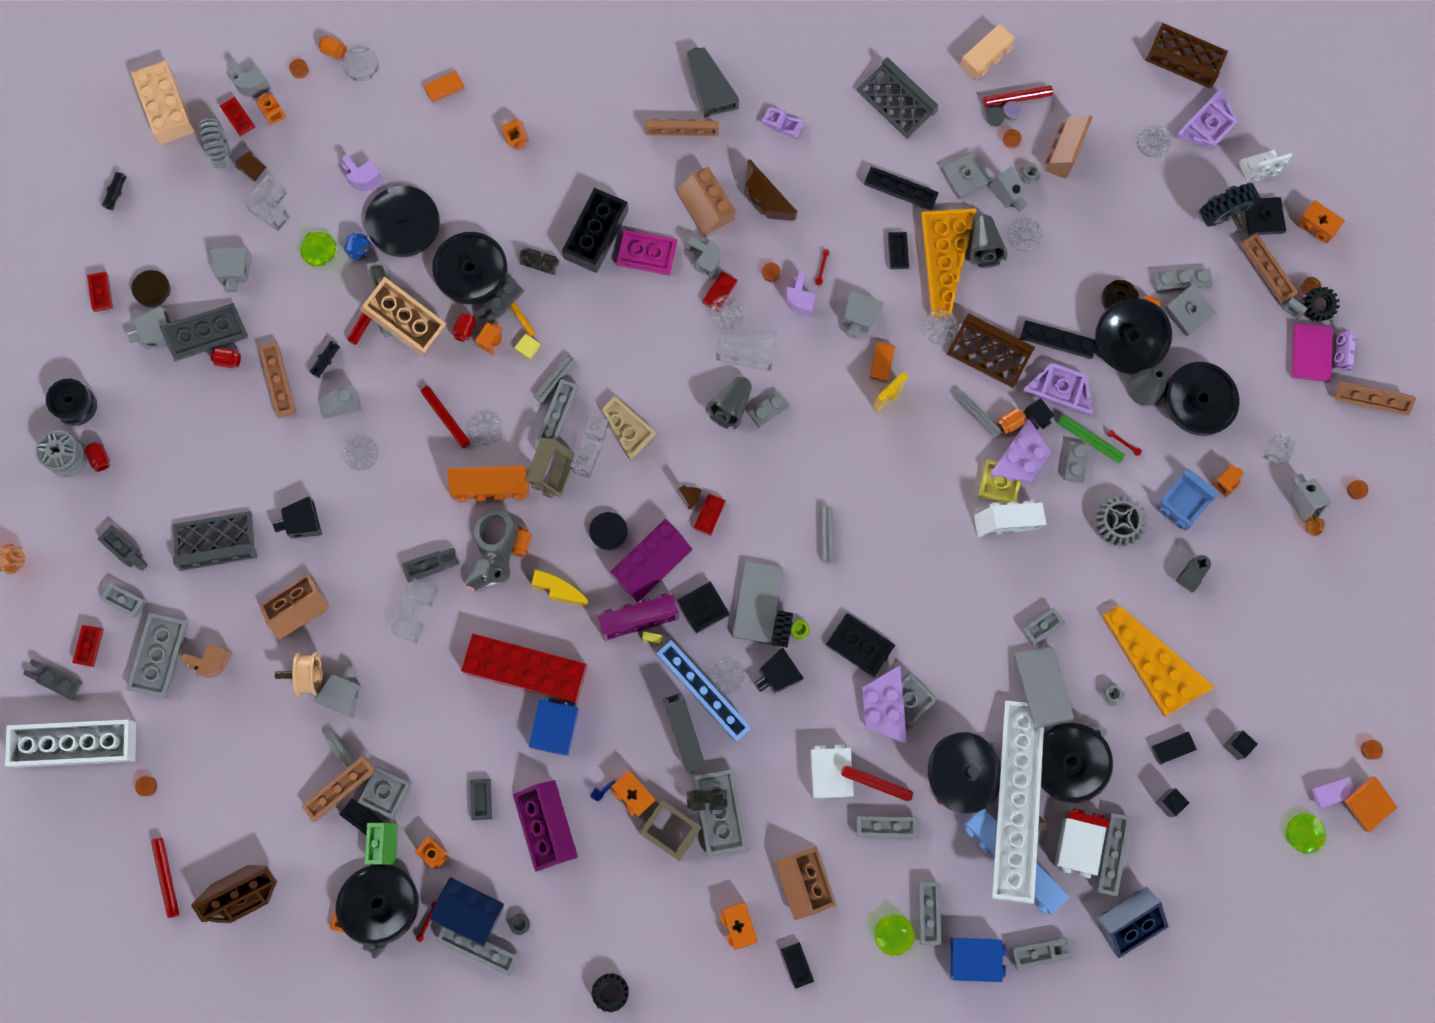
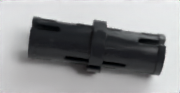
M115 172L110 186L106 189L107 194L101 205L102 207L114 210L116 201L122 194L121 190L127 178L124 174Z
M329 341L325 350L317 356L318 360L309 370L317 378H320L325 368L331 365L332 358L340 349V346L336 343L333 344V341Z

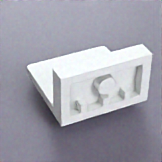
M1275 150L1241 159L1239 164L1247 182L1251 180L1259 181L1265 176L1280 174L1281 170L1288 165L1293 156L1289 153L1278 157Z

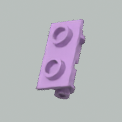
M1353 330L1337 334L1333 369L1344 367L1343 370L1350 371L1354 367V355L1350 352L1355 351L1357 338L1352 333Z

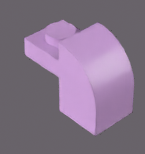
M348 154L342 157L344 162L342 167L347 173L348 183L353 188L366 191L373 189L383 182L380 173L371 160L357 168Z
M799 271L798 277L793 278L792 286L787 287L786 303L793 312L810 317L816 294L802 290L806 273Z

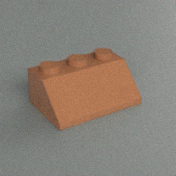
M1093 116L1068 117L1066 123H1061L1058 130L1060 137L1059 139L1055 138L1051 147L1054 149L1053 154L1049 153L1045 164H1048L1047 172L1065 179L1067 178L1076 161Z
M709 166L692 174L676 190L703 236L735 220L736 211Z
M307 574L259 607L266 624L276 637L281 640L291 635L300 626L306 625L312 618L323 614L330 606L311 575Z
M817 847L775 861L794 920L811 916L836 906Z

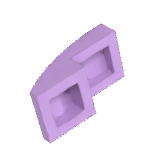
M773 107L768 108L762 120V124L794 139H797L804 125L803 120L787 116L785 111Z
M1351 777L1311 789L1318 808L1344 801L1356 791Z

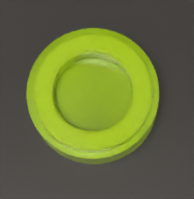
M796 620L791 625L790 634L797 640L805 639L809 634L810 627L806 621Z

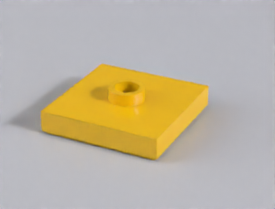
M902 372L877 396L873 408L879 412L890 400L893 401L904 388L909 376Z

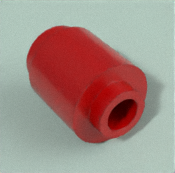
M461 313L457 317L452 330L454 339L460 342L470 339L475 326L474 316L468 313Z
M217 347L215 351L211 352V361L214 366L233 369L234 367H239L241 353L236 350Z
M93 442L86 446L84 453L95 472H101L110 467V459L103 444Z

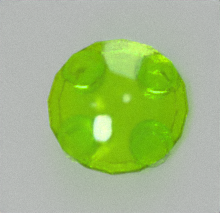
M324 232L307 233L301 245L302 259L314 267L328 264L337 252V244L334 238Z
M1308 813L1297 814L1288 823L1285 838L1297 851L1314 853L1324 845L1326 830L1322 821L1316 816Z
M890 914L883 917L877 923L874 930V939L877 946L882 952L890 956L906 953L915 941L912 924L900 915Z

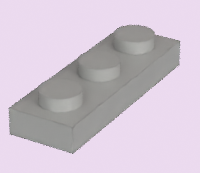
M1210 268L1161 271L1153 274L1156 292L1185 290L1191 284H1195L1198 289L1211 288L1212 286Z
M856 816V837L917 838V817Z
M918 882L920 945H941L940 882Z

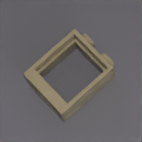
M541 438L525 480L532 484V488L542 491V495L546 497H562L577 455L557 440ZM552 455H554L557 459L549 481L546 484L543 482Z
M661 800L660 803L656 801L650 810L653 814L649 820L645 818L639 826V829H641L639 834L680 861L702 827L664 800ZM663 807L692 826L676 852L647 833Z

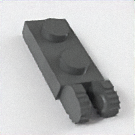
M509 277L499 291L485 303V306L480 308L476 317L482 319L491 310L493 313L487 317L484 325L487 322L492 324L508 310L525 290Z
M455 548L441 552L437 551L402 563L407 582L409 583L459 565V559H453L445 563L442 560L443 557L454 555L456 553Z
M31 659L30 664L42 669V672L37 676L33 672L25 670L23 675L73 700L82 684L81 681L49 665H44Z

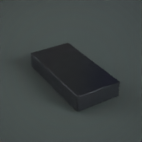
M888 232L890 269H908L907 232Z
M1189 731L1152 746L1159 764L1197 750Z
M351 798L339 814L365 835L367 833V823H384L353 798Z
M800 942L782 948L781 952L795 989L814 982Z

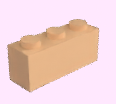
M1001 24L997 25L962 57L960 67L974 80L979 76L983 77L992 64L995 66L1004 53L1008 54L1014 46L1012 44L1015 37Z

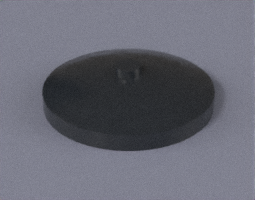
M395 186L382 191L371 201L365 215V227L370 240L380 251L395 257H409L421 253L433 243L439 232L440 216L435 202L427 193L412 186Z
M462 232L453 235L440 245L433 258L432 272L436 285L447 298L461 304H478L491 299L506 281L508 264L503 249L493 238L479 232Z
M1141 298L1123 299L1112 304L1101 315L1095 329V344L1099 355L1109 366L1124 373H1137L1158 365L1168 353L1172 342V327L1166 313L1155 303Z
M1192 362L1179 368L1169 378L1164 392L1165 406L1173 422L1182 430L1197 436H1211L1223 431L1235 420L1239 410L1240 399L1235 382L1222 368L1208 362Z
M1077 723L1061 724L1043 734L1041 788L1048 795L1062 802L1080 803L1093 799L1106 788L1113 772V757L1110 747L1102 735L1086 725Z
M959 732L944 737L936 744L928 762V779L935 797L943 806L957 813H976L988 807L998 794L1001 766L995 750L984 738L970 732Z
M386 864L366 866L352 874L339 891L336 901L338 923L345 934L359 944L366 946L389 944L403 936L412 926L419 908L418 891L410 876L396 866Z

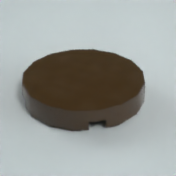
M147 270L138 274L133 280L131 287L132 295L137 302L147 307H155V305L164 303L171 291L166 276L156 270Z
M1115 280L1104 288L1101 302L1104 308L1107 309L1120 300L1139 298V293L1132 283L1126 280Z

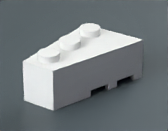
M1034 500L1025 501L1023 504H1018L1017 501L1006 503V505H1001L1000 502L992 503L989 508L974 515L978 538L984 537V535L995 532V535H1000L1005 531H1013L1015 533L1036 530L1047 525L1043 503H1035Z

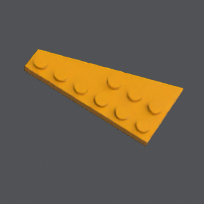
M976 209L921 212L931 318L951 316Z
M1120 605L1102 615V618L1164 717L1215 688Z

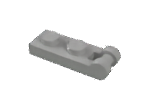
M1067 937L1011 948L1016 969L1070 959L1071 954L1066 946L1068 944ZM1054 947H1059V954H1055Z

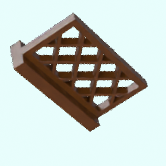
M1162 23L1145 61L1211 89L1220 74V69L1228 51ZM1163 30L1169 32L1171 37L1165 38ZM1179 39H1185L1188 44L1182 45ZM1174 40L1177 46L1171 48L1168 42ZM1163 43L1166 49L1161 48L1157 45ZM1195 46L1203 47L1204 51L1198 52ZM1191 48L1193 54L1187 55L1185 49ZM1175 51H1180V53L1182 54V56L1177 55V54H1175L1174 52H1175ZM1215 52L1222 56L1221 58L1215 59L1212 53ZM1207 55L1210 61L1204 62L1201 56ZM1196 57L1199 64L1194 61H1191L1190 59ZM1213 65L1215 70H1212L1206 66Z
M968 313L947 355L1014 388L1035 347ZM965 327L973 331V338L964 340L962 332ZM988 338L991 346L981 349L978 339ZM976 340L978 350L968 353L966 343ZM963 344L966 354L959 356L952 352L955 346ZM1001 345L1006 347L1008 354L998 357L995 347ZM992 348L995 358L985 361L982 351ZM979 352L982 362L978 364L972 363L969 355ZM1020 354L1025 359L1022 364L1014 365L1012 355ZM1009 357L1012 367L1002 370L999 360ZM996 361L999 371L993 373L988 371L986 364ZM1013 369L1015 378L1013 382L1005 379L1003 372Z

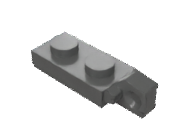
M111 525L98 538L109 551L130 568L135 565L143 571L148 566L140 559L143 556L140 550L114 526Z

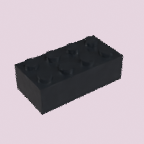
M594 187L562 249L563 258L597 273L629 211L628 202Z

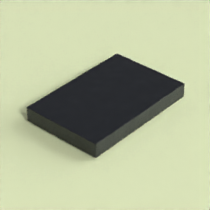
M846 613L825 646L874 678L895 647V644Z

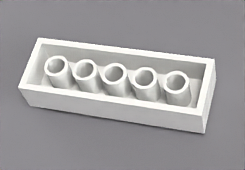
M128 719L9 725L6 729L5 766L23 768L135 762L137 722Z

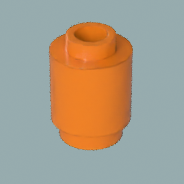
M328 35L324 38L322 37L319 41L318 46L321 53L334 59L342 60L345 57L347 46L343 42Z
M1014 408L1001 416L1000 420L997 421V425L1001 428L1003 434L1011 433L1025 424L1026 416L1021 409Z
M518 527L517 539L513 546L512 555L525 557L532 537L529 529Z

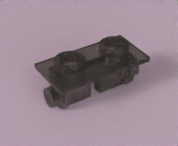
M529 247L521 250V265L555 275L556 266H558L560 259H557V256L544 253L543 257H541L540 251Z
M716 788L707 791L700 789L687 791V809L692 811L706 810V803H709L710 810H724V808L728 807L727 790Z

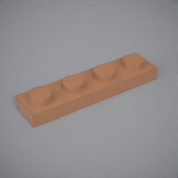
M677 119L646 120V135L718 136L719 121L711 119L705 121H696L694 119L678 121Z
M1257 233L1240 243V246L1280 304L1298 294L1294 285Z
M274 342L260 346L259 351L277 418L296 414L279 344Z
M1341 380L1334 395V399L1337 401L1404 415L1410 414L1416 401L1413 395Z
M365 755L360 757L303 804L302 808L310 819L316 822L377 772V770Z

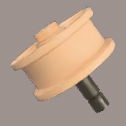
M314 652L312 655L303 656L302 653H296L293 661V670L275 671V679H293V688L297 697H301L303 693H312L313 696H317L321 691L323 678L320 654Z

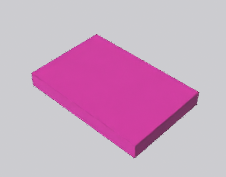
M623 229L616 265L670 276L677 239Z
M1297 323L1293 325L1292 378L1325 382L1332 380V327Z

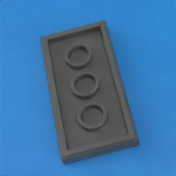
M234 303L160 326L174 362L248 338Z

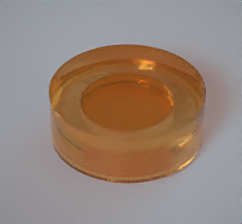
M296 59L290 63L289 69L295 78L300 79L307 76L309 68L304 60Z
M1015 129L1007 130L1003 136V143L1008 148L1018 147L1022 140L1021 133Z
M772 262L765 264L762 269L763 278L768 282H775L779 279L780 267Z
M1308 277L1302 282L1301 291L1306 294L1312 289L1321 287V282L1315 277Z
M1355 480L1348 485L1347 493L1352 499L1359 500L1368 494V486L1362 480Z
M1317 516L1309 518L1305 524V531L1312 536L1320 535L1325 527L1324 520Z
M1368 740L1362 744L1361 753L1366 759L1375 760L1382 756L1383 747L1376 740Z
M143 776L137 780L135 790L141 796H151L157 790V782L152 777Z

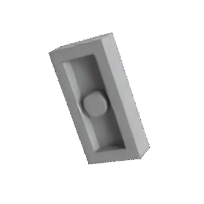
M777 391L750 410L748 414L755 424L761 428L788 409L790 405L782 394Z
M1073 442L1069 444L1064 480L1077 483L1084 482L1090 446Z
M109 583L100 598L101 601L134 618L138 616L146 602L112 583Z
M1053 607L1024 627L1022 631L1031 644L1035 645L1065 624V621Z

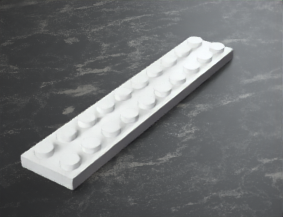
M1005 701L992 899L1034 904L1044 727H1034L1028 703Z

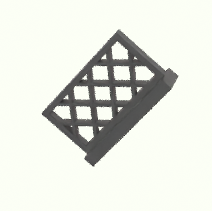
M888 57L856 89L906 139L930 116H934L938 112V104ZM883 71L887 75V81L877 82V75ZM877 85H887V94H876ZM889 85H897L900 88V94H889ZM866 86H875L874 94H866L863 89ZM900 97V106H889V98ZM902 97H910L913 100V106H902ZM876 98H887V106H879L876 103ZM913 109V118H902V110ZM915 109H923L927 114L923 118H915ZM889 110H900V118H891ZM902 122H913V127L906 132L902 128Z
M251 511L173 524L175 548L173 564L179 571L257 558ZM247 518V524L242 529L236 525L240 519ZM226 521L229 525L223 532L216 528L221 522ZM202 525H208L210 528L204 535L197 532ZM233 527L240 531L234 539L227 536V533ZM188 528L191 531L183 539L179 536V529ZM215 530L221 535L213 543L208 539V536ZM194 534H197L201 539L193 546L188 541ZM245 534L249 538V543L240 545L237 541ZM224 537L231 541L225 548L218 546ZM204 541L211 544L207 551H200L198 549ZM185 544L192 548L188 554L181 555L180 550Z

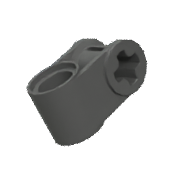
M1205 555L1192 558L1185 569L1179 574L1176 582L1193 593L1210 569V559Z

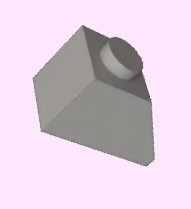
M353 386L333 390L319 400L323 418L361 410L358 393Z

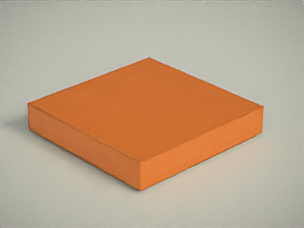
M1374 776L1369 778L1344 801L1362 828L1368 833L1398 808L1378 778Z

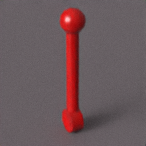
M828 249L823 250L824 256L819 276L815 280V284L818 286L823 283L822 275L827 256L830 254Z
M1113 430L1108 431L1107 435L1109 437L1115 438L1131 449L1135 456L1141 455L1142 450L1140 448L1133 447L1117 436Z
M433 901L431 903L432 909L424 923V926L420 934L416 936V940L418 942H422L424 940L423 935L428 927V924L430 922V916L433 912V909L437 901Z

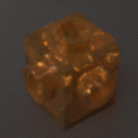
M12 544L0 547V571H4L5 574H13L24 566L25 555L22 552V547H14Z

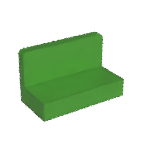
M367 823L365 864H396L398 824Z

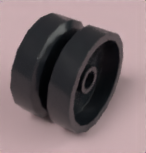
M67 378L55 382L49 388L46 394V406L63 423L79 426L87 423L95 415L97 399L94 393L80 381Z

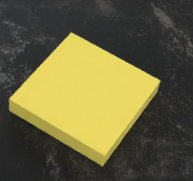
M986 460L978 497L1005 504L1017 501L1021 482L1018 480L1010 481L1007 478L997 476L991 478L989 475L998 462Z

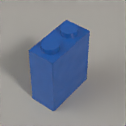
M545 698L544 701L539 700L528 747L569 756L579 709L575 707L576 704L564 702L562 705L556 703V700L551 698Z
M950 937V979L954 981L1003 982V977L1005 978L1006 967L1003 965V956L1006 955L1005 944H1002L1000 939Z

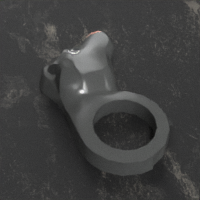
M495 508L486 511L476 522L474 530L475 542L483 556L479 558L473 572L465 580L467 588L471 591H477L482 587L499 582H506L509 579V560L518 534V524L512 513ZM502 517L507 527L503 539L496 544H488L484 537L487 523L491 519Z

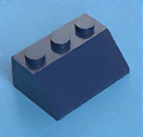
M450 877L439 895L429 920L484 947L503 912L504 903Z
M1148 887L1136 892L1133 896L1120 902L1117 906L1104 912L1097 918L1101 932L1118 958L1169 927L1161 901Z

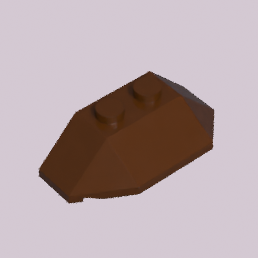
M749 159L747 161L744 194L750 202L753 201L759 213L765 215L768 219L790 221L797 219L798 211L754 162Z
M247 865L210 884L191 904V907L201 922L232 923L267 905L277 880L267 865Z

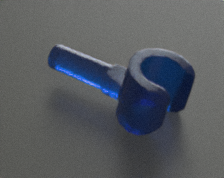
M613 779L602 790L595 788L590 797L595 801H600L616 781Z

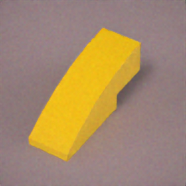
M538 570L534 571L532 587L549 591L550 600L589 606L588 599L569 583L551 574Z

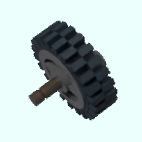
M1253 183L1242 184L1239 187L1233 185L1227 188L1225 193L1208 199L1206 205H1203L1199 212L1207 227L1216 226L1233 219L1239 233H1241L1246 228L1239 215L1254 207L1260 202L1261 198Z

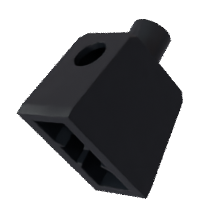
M310 496L282 508L281 514L283 519L273 521L275 532L286 530V534L290 538L322 535L315 503Z
M781 648L759 669L762 678L754 682V685L760 693L770 687L773 693H777L800 683L804 678L785 649Z

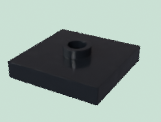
M1281 197L1261 198L1259 203L1251 207L1250 210L1245 211L1248 235H1255L1256 233L1258 235L1283 234L1286 232Z
M711 581L677 600L696 634L730 616Z

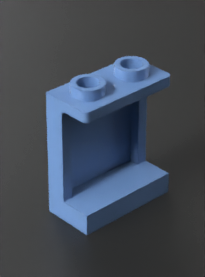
M1188 469L1156 507L1162 515L1171 518L1178 528L1186 531L1219 493Z

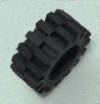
M1319 287L1305 294L1306 297L1302 299L1304 303H1301L1308 308L1305 311L1307 313L1305 316L1307 318L1310 317L1312 321L1316 320V322L1333 318V315L1338 312L1336 309L1340 307V305H1337V302H1340V300L1335 298L1338 296L1337 293H1332L1334 290L1328 289V287ZM1318 297H1322L1326 301L1324 311H1318L1315 308V300Z
M777 611L772 645L788 647L793 613Z
M607 973L596 980L592 987L591 995L598 1009L610 1013L620 1010L625 1005L629 996V988L625 979L620 975ZM612 984L617 987L618 997L615 1000L608 1001L603 997L602 991L606 985Z

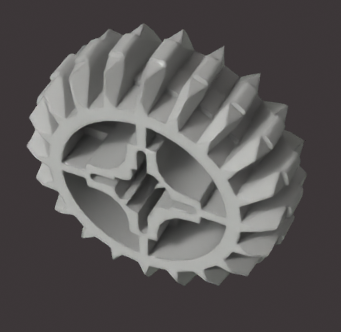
M216 117L202 120L199 124L200 135L210 163L214 168H224L230 165L232 156L220 121Z
M1122 495L1120 499L1118 496H1114L1113 499L1107 498L1106 503L1102 502L1100 504L1101 508L1096 510L1098 515L1094 519L1099 521L1095 524V527H1100L1097 533L1105 535L1102 540L1109 538L1110 545L1115 541L1116 547H1119L1121 543L1126 547L1129 543L1134 544L1136 539L1139 540L1141 538V534L1145 533L1143 527L1147 525V522L1143 521V519L1147 515H1141L1144 508H1137L1139 502L1133 504L1132 498L1126 501L1125 495ZM1119 507L1125 509L1126 511L1119 512L1117 509L1114 510L1113 508ZM1107 515L1109 516L1108 518L1111 520V527H1109ZM1131 515H1132V517H1133V519H1134V527H1133V524H1132L1131 521H1130V516H1131ZM1125 516L1123 522L1116 526L1118 524V520ZM1122 530L1124 533L1127 532L1128 534L1121 535L1115 533V531Z

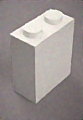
M825 745L814 746V750H810L812 799L854 796L853 780L841 775L843 766L852 767L851 748H846V745H834V749H826Z
M1069 818L1062 819L1054 866L1059 867L1060 872L1071 874V871L1079 872L1078 876L1091 879V875L1098 876L1106 827Z

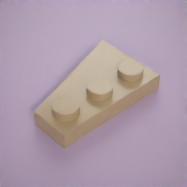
M616 396L602 409L630 461L657 435V432Z

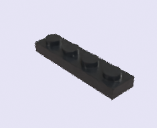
M872 166L864 182V185L930 211H932L939 194L937 191Z
M1028 320L1024 321L1020 336L1021 340L1088 359L1093 358L1096 348L1095 339Z

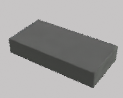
M491 779L470 780L471 820L492 819Z

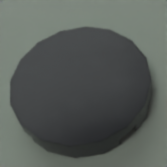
M605 512L593 519L590 524L589 533L595 546L602 550L610 551L623 545L627 539L628 530L626 522L621 516L613 512Z

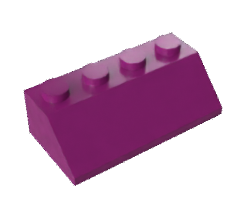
M665 518L610 571V575L638 603L693 549L680 532Z
M660 594L657 596V599L651 601L649 598L638 601L639 604L633 606L625 604L616 611H612V609L602 611L601 615H598V620L604 641L679 620V611L673 594Z
M555 780L539 783L513 794L535 872L578 858Z

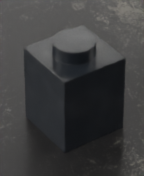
M1039 398L1023 411L1026 419L1033 423L1036 430L1047 428L1052 424L1051 419L1055 416L1042 398Z
M1242 730L1235 732L1223 747L1237 760L1246 758L1258 743Z
M1177 788L1167 790L1155 803L1168 817H1176L1190 802Z

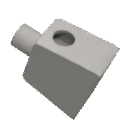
M1012 166L998 175L988 185L989 189L1006 208L1014 204L1020 212L1028 206L1022 198L1027 189Z
M247 247L211 249L217 280L221 284H226L227 292H237V283L247 282L251 253Z
M850 290L843 324L849 326L847 335L851 338H857L859 331L867 333L881 312L884 303Z
M159 306L135 318L136 330L126 333L130 343L140 341L146 349L167 346L160 326L170 323L168 312L162 306Z
M1303 474L1292 478V481L1296 488L1291 493V498L1303 523L1320 517L1331 504L1330 499L1316 479L1306 481Z
M346 667L342 677L332 674L314 702L353 718L361 686L353 683L357 671Z

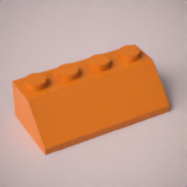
M525 465L447 468L450 496L455 502L463 503L467 502L468 499H475L476 502H484L486 499L504 501L506 498L524 500L525 497H529V482L525 480L528 471Z

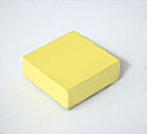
M525 334L515 346V350L531 360L541 347V344Z
M643 632L642 641L662 645L663 635Z

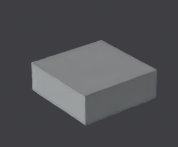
M1292 297L1282 309L1295 319H1298L1308 308Z

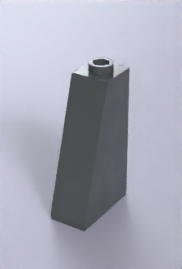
M705 47L693 48L687 51V62L703 116L708 117L739 109L738 96Z
M682 693L663 698L686 772H691V774L698 773L706 765L685 698Z

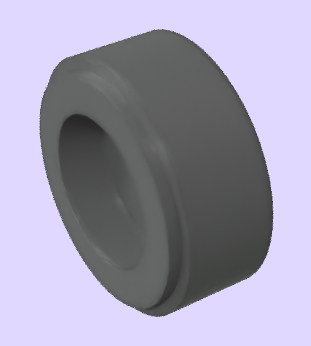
M999 107L991 108L986 116V120L991 126H1000L1005 119V113Z
M524 914L514 915L509 923L510 930L517 935L526 933L530 928L529 918Z

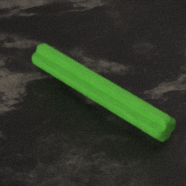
M1062 415L1057 423L1110 459L1117 463H1121L1124 459V453L1066 415Z

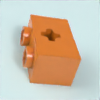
M1314 200L1299 218L1297 224L1303 230L1309 231L1316 236L1319 241L1327 244L1335 236L1345 220Z
M630 770L611 786L614 789L612 794L619 802L622 799L627 804L625 809L632 817L635 814L640 817L656 802V799ZM630 790L634 792L636 790L637 799L634 800L631 798L629 800V794L627 792H629Z
M746 902L722 909L723 914L720 915L723 927L727 926L729 934L726 935L729 947L733 946L734 950L758 942ZM737 920L744 925L741 927V932L732 929Z

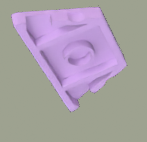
M1221 88L1175 137L1213 149L1238 123L1236 115L1232 112L1230 102L1227 103L1223 95L1225 93L1224 89Z
M1054 363L1049 364L1022 391V393L1042 398V400L1090 417L1093 415L1087 375Z
M1029 419L989 476L991 478L997 476L1007 478L1010 481L1018 480L1022 483L1031 484L1050 456L1051 451Z
M898 666L862 688L865 724L869 729L907 743L901 666Z

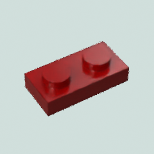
M236 97L219 106L240 137L255 128V125Z
M105 271L87 275L92 310L98 312L113 309L108 273Z
M721 271L702 300V303L719 312L738 280Z
M708 493L694 525V530L712 536L726 500Z
M82 625L72 661L73 664L89 667L95 666L104 631L103 628Z
M1077 808L1066 812L1065 818L1106 827V829L1109 828L1110 820L1104 819L1105 815L1093 813L1091 816L1085 814V810Z

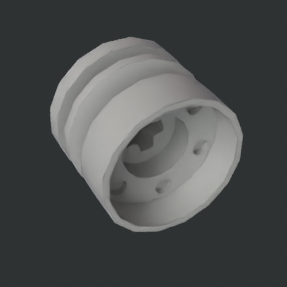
M55 430L46 433L40 438L35 449L36 458L41 465L56 475L65 478L79 474L86 467L88 461L84 453L85 446L65 431Z

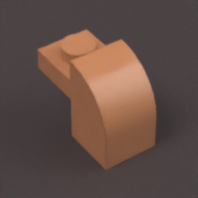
M208 644L202 659L183 653L180 661L187 663L185 667L196 670V674L201 677H214L226 668L231 652Z

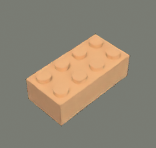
M166 60L131 72L153 135L160 145L195 133L175 76Z
M386 277L383 278L360 309L361 312L421 357L446 326L444 321Z

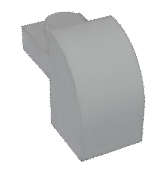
M235 60L229 63L232 69L230 74L234 78L232 82L242 95L256 97L271 89L267 79L257 66L244 73Z
M690 237L687 242V250L700 256L696 263V271L712 279L720 264L718 245L711 239L706 245L703 240Z

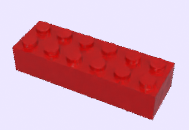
M472 633L461 672L472 677L577 704L588 666L586 663Z

